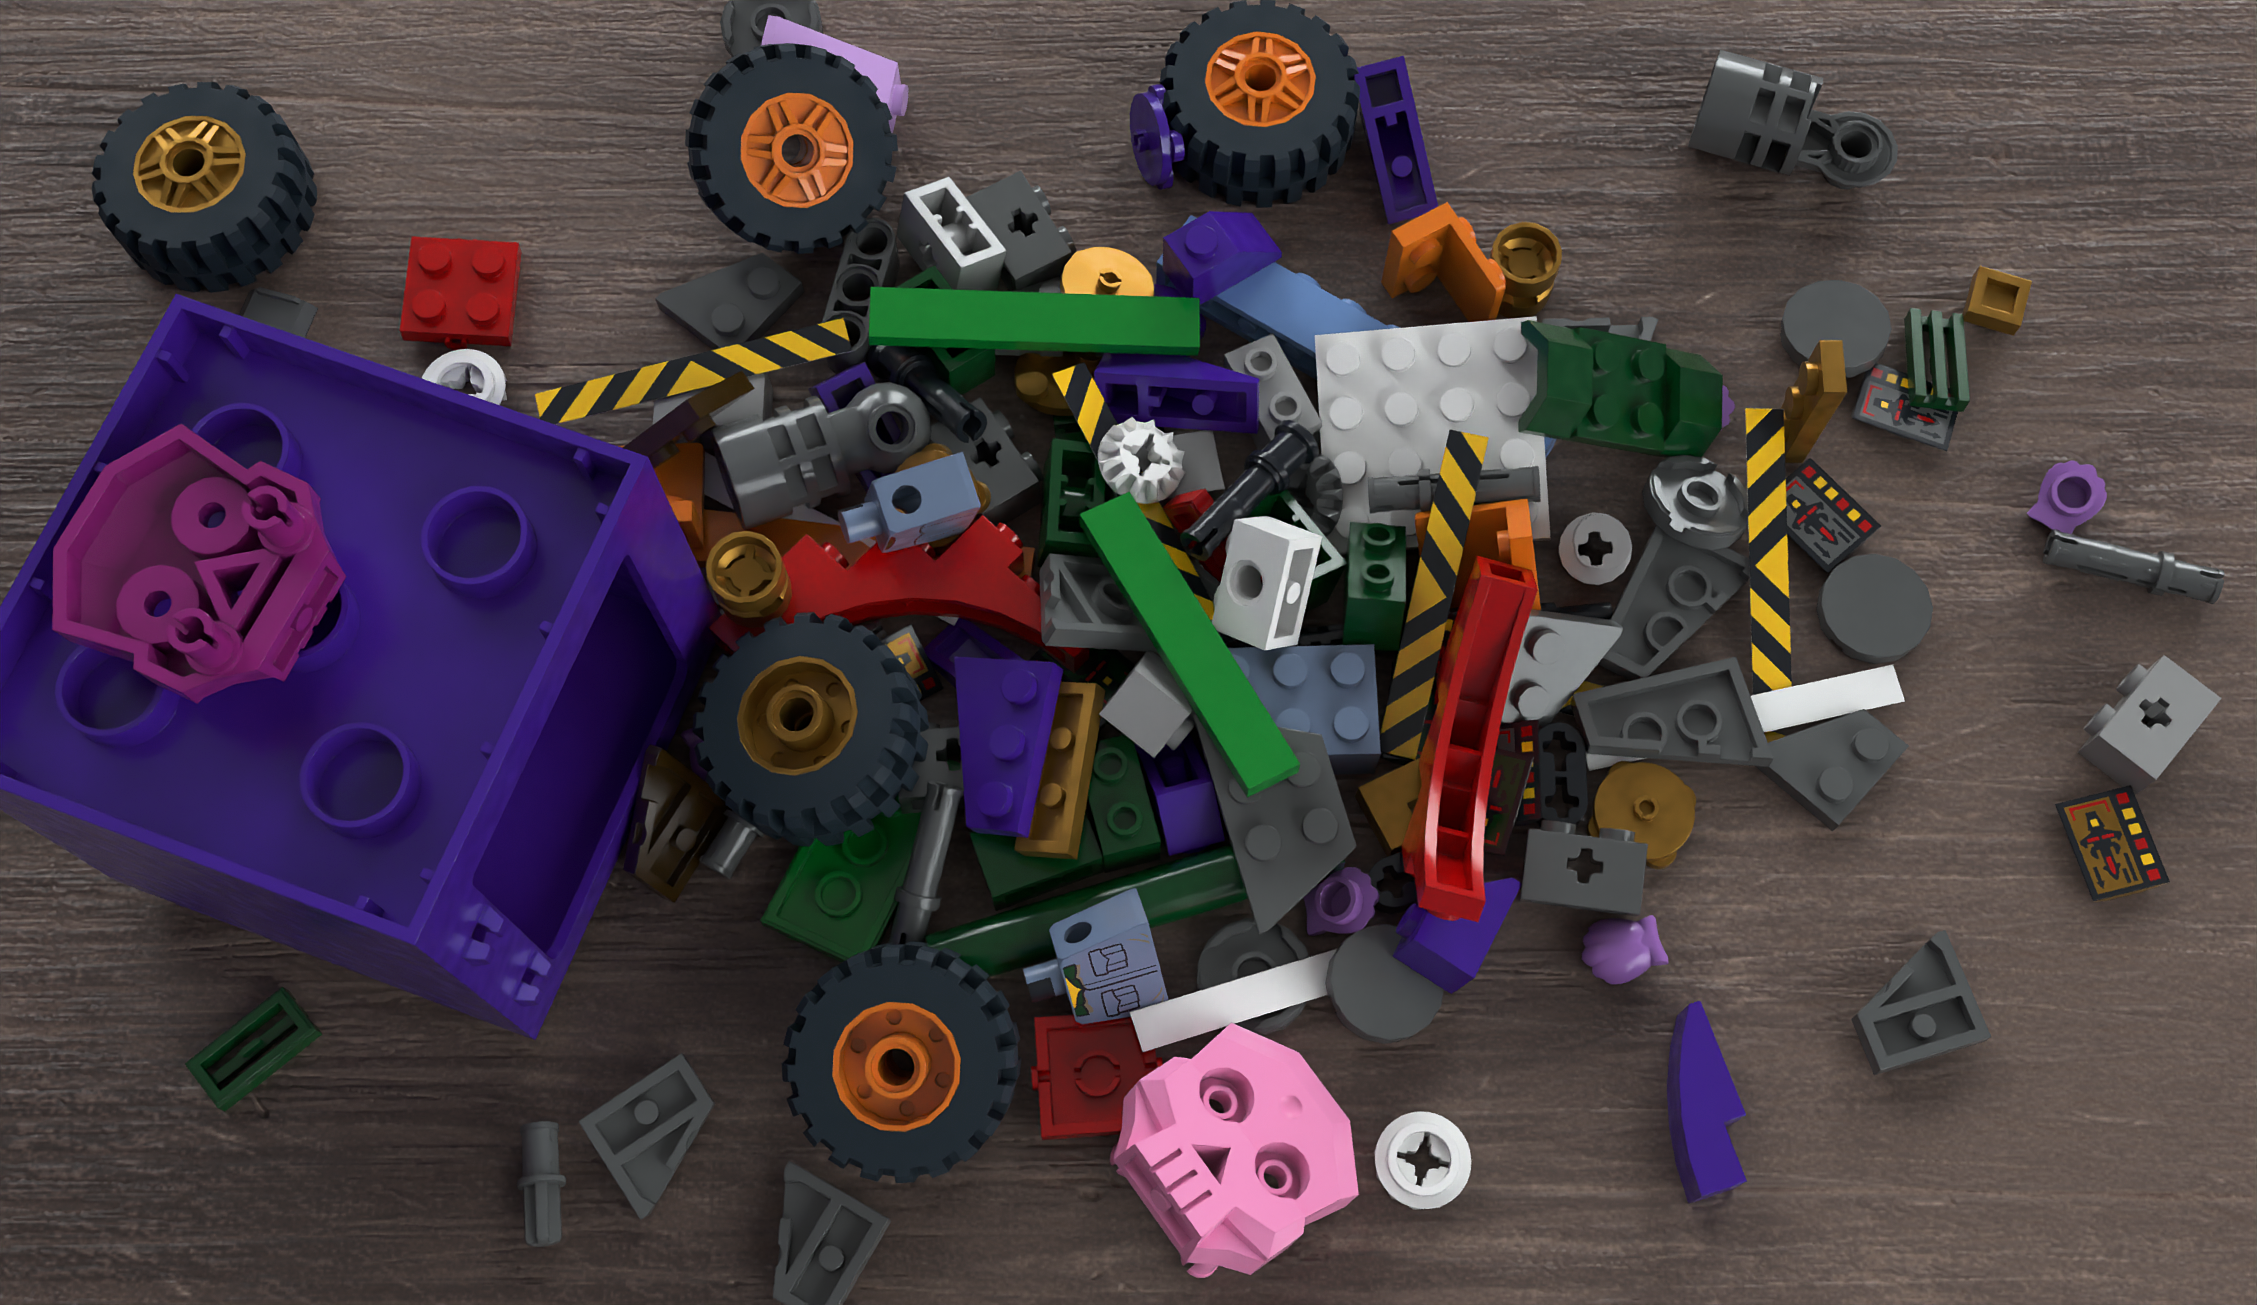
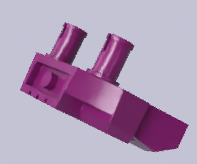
M179 424L106 465L53 548L52 630L70 642L134 662L133 669L154 684L198 704L204 697L234 684L272 677L284 682L300 656L298 654L299 650L304 649L312 636V628L314 625L317 626L328 609L326 607L328 601L332 602L347 576L341 569L325 536L320 508L321 498L307 482L262 461L246 469L186 426ZM225 511L224 521L215 528H208L211 516L217 512ZM243 590L241 595L239 596L237 591ZM171 599L169 611L162 616L155 617L154 610L157 604L162 600Z

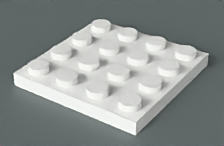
M1537 316L1315 335L1319 418L1322 421V427L1320 428L1321 455L1326 456L1334 463L1340 474L1343 486L1341 515L1333 531L1326 537L1339 554H1346L1350 522L1406 526V550L1419 549L1415 514L1421 512V510H1396L1370 514L1368 477L1419 475L1418 470L1430 469V474L1440 473L1449 429L1489 437L1482 470L1539 466L1541 502H1528L1533 541L1551 540L1544 437L1518 432L1519 420L1537 394L1538 350L1521 334V322L1527 320L1537 322Z

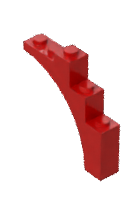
M984 515L966 530L936 561L934 560L937 556L936 552L928 542L887 553H882L876 542L846 570L849 566L848 561L832 544L825 541L820 546L808 534L782 557L791 581L792 590L788 609L781 616L787 624L794 623V616L797 613L815 612L823 623L826 616L833 614L847 618L852 625L877 618L907 615L957 617L996 627L1041 648L1073 673L1090 657V648L1045 646L1041 633L1040 585L1026 574L1021 578L1018 577L1024 570V554L1021 550L1024 545L1016 533L1007 525L1000 522L995 526ZM725 613L709 627L716 644L730 657L740 648L735 641L745 633L750 631L756 637L765 632L764 626L749 628L738 625L728 618Z
M1477 555L1435 678L1439 702L1419 759L1422 787L1402 844L1404 872L1412 874L1415 878L1418 907L1426 909L1435 917L1448 921L1463 918L1479 922L1486 902L1483 877L1484 833L1493 761L1512 674L1538 591L1532 570Z

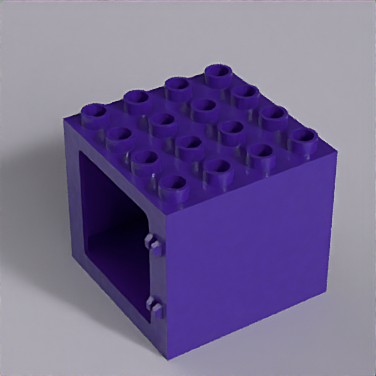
M175 294L0 606V810L115 881L536 1040L630 833L645 751L650 744L667 751L716 644L709 627L721 616V613L647 456ZM179 424L186 426L246 469L262 461L307 482L321 498L320 508L324 533L341 569L347 576L332 602L328 601L326 605L328 609L317 626L314 625L312 628V636L304 649L299 650L298 654L300 656L284 682L272 677L234 684L204 697L198 704L154 684L133 669L134 662L70 642L52 630L53 548L106 465ZM225 511L213 514L209 519L208 528L219 526L225 519ZM243 590L237 591L239 596L241 595ZM171 599L162 600L157 604L154 610L155 617L162 616L169 611Z

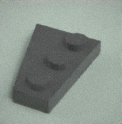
M1655 525L1610 619L1623 627L1621 636L1598 665L1629 681L1651 676L1750 579L1749 558L1728 547L1708 550L1688 546L1670 537L1660 527Z
M1736 657L1575 693L1570 701L1587 754L1769 767L1773 761L1771 750Z

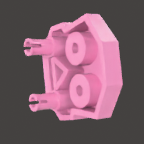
M1230 1023L1192 1059L1173 1057L1141 1078L1124 1097L1122 1129L1118 1142L1111 1150L1110 1163L1112 1166L1116 1164L1119 1167L1116 1172L1129 1181L1178 1250L1182 1265L1195 1263L1187 1272L1196 1278L1210 1276L1218 1266L1249 1275L1253 1274L1285 1251L1304 1234L1305 1225L1346 1207L1359 1195L1349 1118L1299 1052L1236 1024ZM1209 1099H1214L1221 1103L1224 1113L1214 1111L1209 1104ZM1264 1173L1276 1178L1278 1189L1270 1187L1265 1182Z

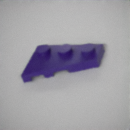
M954 656L966 827L977 833L1028 838L1064 669L1053 662Z

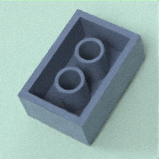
M1374 644L1287 646L1271 650H1262L1257 647L1228 648L1277 727L1322 734L1334 775L1375 773L1381 748Z

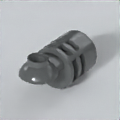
M1720 49L1688 144L1690 148L1788 176L1791 175L1795 166L1820 172L1831 185L1839 189L1862 188L1875 185L1891 173L1897 162L1898 145L1893 133L1881 120L1860 112L1847 111L1830 115L1812 110L1824 78ZM1846 153L1851 154V155L1855 156L1856 158H1853V157L1847 155Z
M890 382L872 384L858 392L847 407L830 413L826 412L821 400L815 395L804 399V407L793 411L784 405L775 408L774 417L762 420L757 414L711 429L709 434L715 458L729 499L742 528L748 530L792 515L793 508L805 504L808 509L819 506L821 498L832 494L838 499L849 496L851 493L849 475L867 469L883 474L894 473L908 457L921 452L929 444L932 433L930 414L922 399L910 389ZM886 412L897 416L902 427L900 437L892 444L884 443L876 433L877 420Z

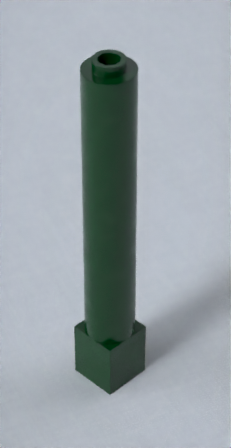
M1228 844L928 934L925 937L928 947L938 950L948 948L961 954L960 959L971 967L977 964L990 978L1056 958L1049 932L1054 923L1133 888L1137 889L1150 929L1247 900V896L1232 846ZM1345 859L1339 865H1337L1326 877H1324L1318 884H1320L1325 878H1327L1331 874L1344 869Z

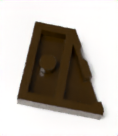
M741 370L688 398L623 448L647 456L653 469H655L680 452L675 443L684 437L690 443L705 434L716 425L713 417L755 388Z
M651 744L644 755L623 870L660 897L675 903L700 864L699 858L701 855H704L726 821L727 817L723 814L726 809L732 811V809L726 806V802L712 791L707 782L666 750Z

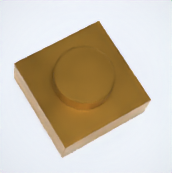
M1979 266L1972 277L1963 312L1964 321L2014 336L2022 324L2032 281Z

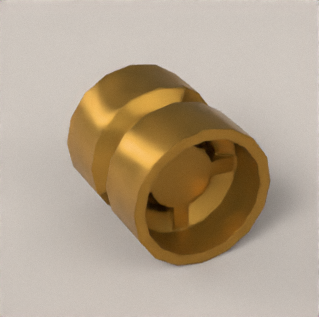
M1520 222L1509 225L1498 234L1489 259L1491 258L1498 263L1506 280V289L1498 314L1506 318L1532 317L1544 309L1550 298L1554 280L1557 277L1562 261V248L1557 237L1549 229L1539 224Z
M751 531L733 532L720 539L710 550L706 562L707 579L725 615L733 622L749 628L763 627L764 622L781 617L788 609L792 597L791 581L782 557L772 541L762 534Z

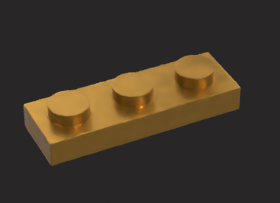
M1819 340L1808 361L1801 363L1796 382L1786 390L1785 400L1780 408L1784 409L1785 463L1804 462L1847 393L1842 340Z
M1061 682L1029 836L1028 838H1016L1014 850L1024 856L1077 860L1101 719L1099 713L1102 710L1105 690L1096 683Z

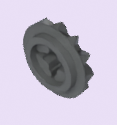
M1318 454L1310 464H1302L1289 477L1290 483L1286 489L1325 537H1327L1337 525L1341 515L1343 486L1340 474L1334 463L1326 456ZM1305 488V494L1310 499L1309 502L1312 503L1314 507H1307L1308 500L1304 497Z

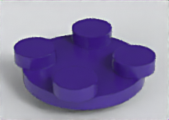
M1162 84L1150 85L1148 92L1138 93L1134 96L1130 108V134L1135 159L1143 178L1149 185H1156L1158 189L1162 190L1173 186L1172 163L1184 159L1185 148L1181 133L1169 130L1163 109L1166 89Z

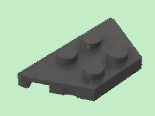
M1061 554L1048 555L1040 569L1041 633L1045 646L1157 652L1100 558Z
M1197 715L1193 716V721L1209 774L1213 781L1215 794L1258 935L1268 932L1357 847L1322 734L1278 727L1300 762L1299 772L1247 798Z

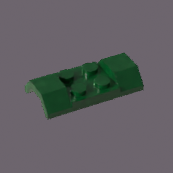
M1530 320L1521 322V334L1538 350L1537 394L1520 418L1518 432L1664 458L1680 455L1701 458L1721 431L1723 375L1701 355L1666 348V344L1583 327L1570 329Z

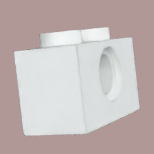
M1269 516L1234 519L1232 531L1226 541L1225 549L1227 556L1221 583L1214 595L1215 610L1212 624L1218 632L1262 650L1297 645L1322 536Z

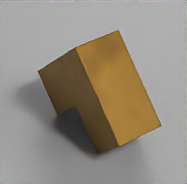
M1419 759L1372 780L1357 789L1355 798L1387 857L1402 852V844L1412 817L1410 809L1415 807L1422 787Z

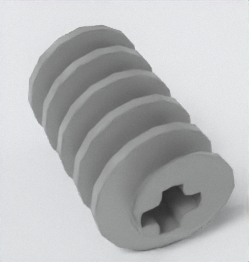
M1592 512L1579 516L1567 525L1560 537L1559 555L1563 567L1573 578L1586 584L1599 585L1613 581L1624 572L1631 560L1632 542L1629 532L1619 520L1608 514ZM1589 533H1598L1601 542L1610 543V553L1601 555V564L1591 565L1589 556L1579 555L1578 546L1588 542Z

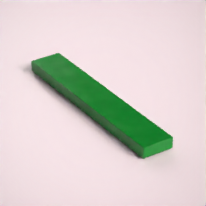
M871 287L869 345L1198 356L1200 349L1199 298Z
M1127 492L1081 513L1079 516L1081 528L1246 797L1248 798L1298 773L1300 762L1131 493Z

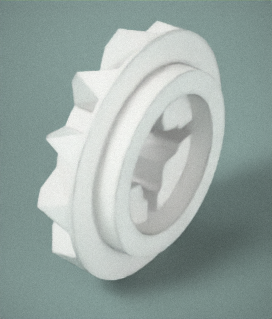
M460 349L448 352L432 362L422 376V379L451 389H463L465 383L469 382L470 379L473 388L479 393L468 395L497 405L507 400L505 391L507 379L503 370L495 359L478 350Z
M1131 417L1124 423L1113 425L1100 442L1098 464L1104 480L1120 496L1130 492L1136 503L1150 504L1166 499L1175 491L1186 473L1182 470V459L1185 451L1178 450L1173 443V432L1164 433L1155 427L1154 419L1143 423L1136 422ZM1144 445L1147 447L1148 460L1153 463L1139 476V458L1132 454H1136Z
M1411 1112L1392 1121L1382 1132L1374 1152L1376 1176L1391 1199L1397 1200L1413 1210L1440 1208L1452 1201L1465 1187L1471 1171V1153L1462 1132L1445 1117L1431 1112ZM1424 1136L1428 1137L1429 1157L1438 1160L1440 1164L1448 1165V1167L1440 1166L1438 1169H1429L1419 1186L1416 1185L1415 1166L1406 1163L1405 1159L1397 1158V1155L1415 1154L1419 1145L1423 1143Z

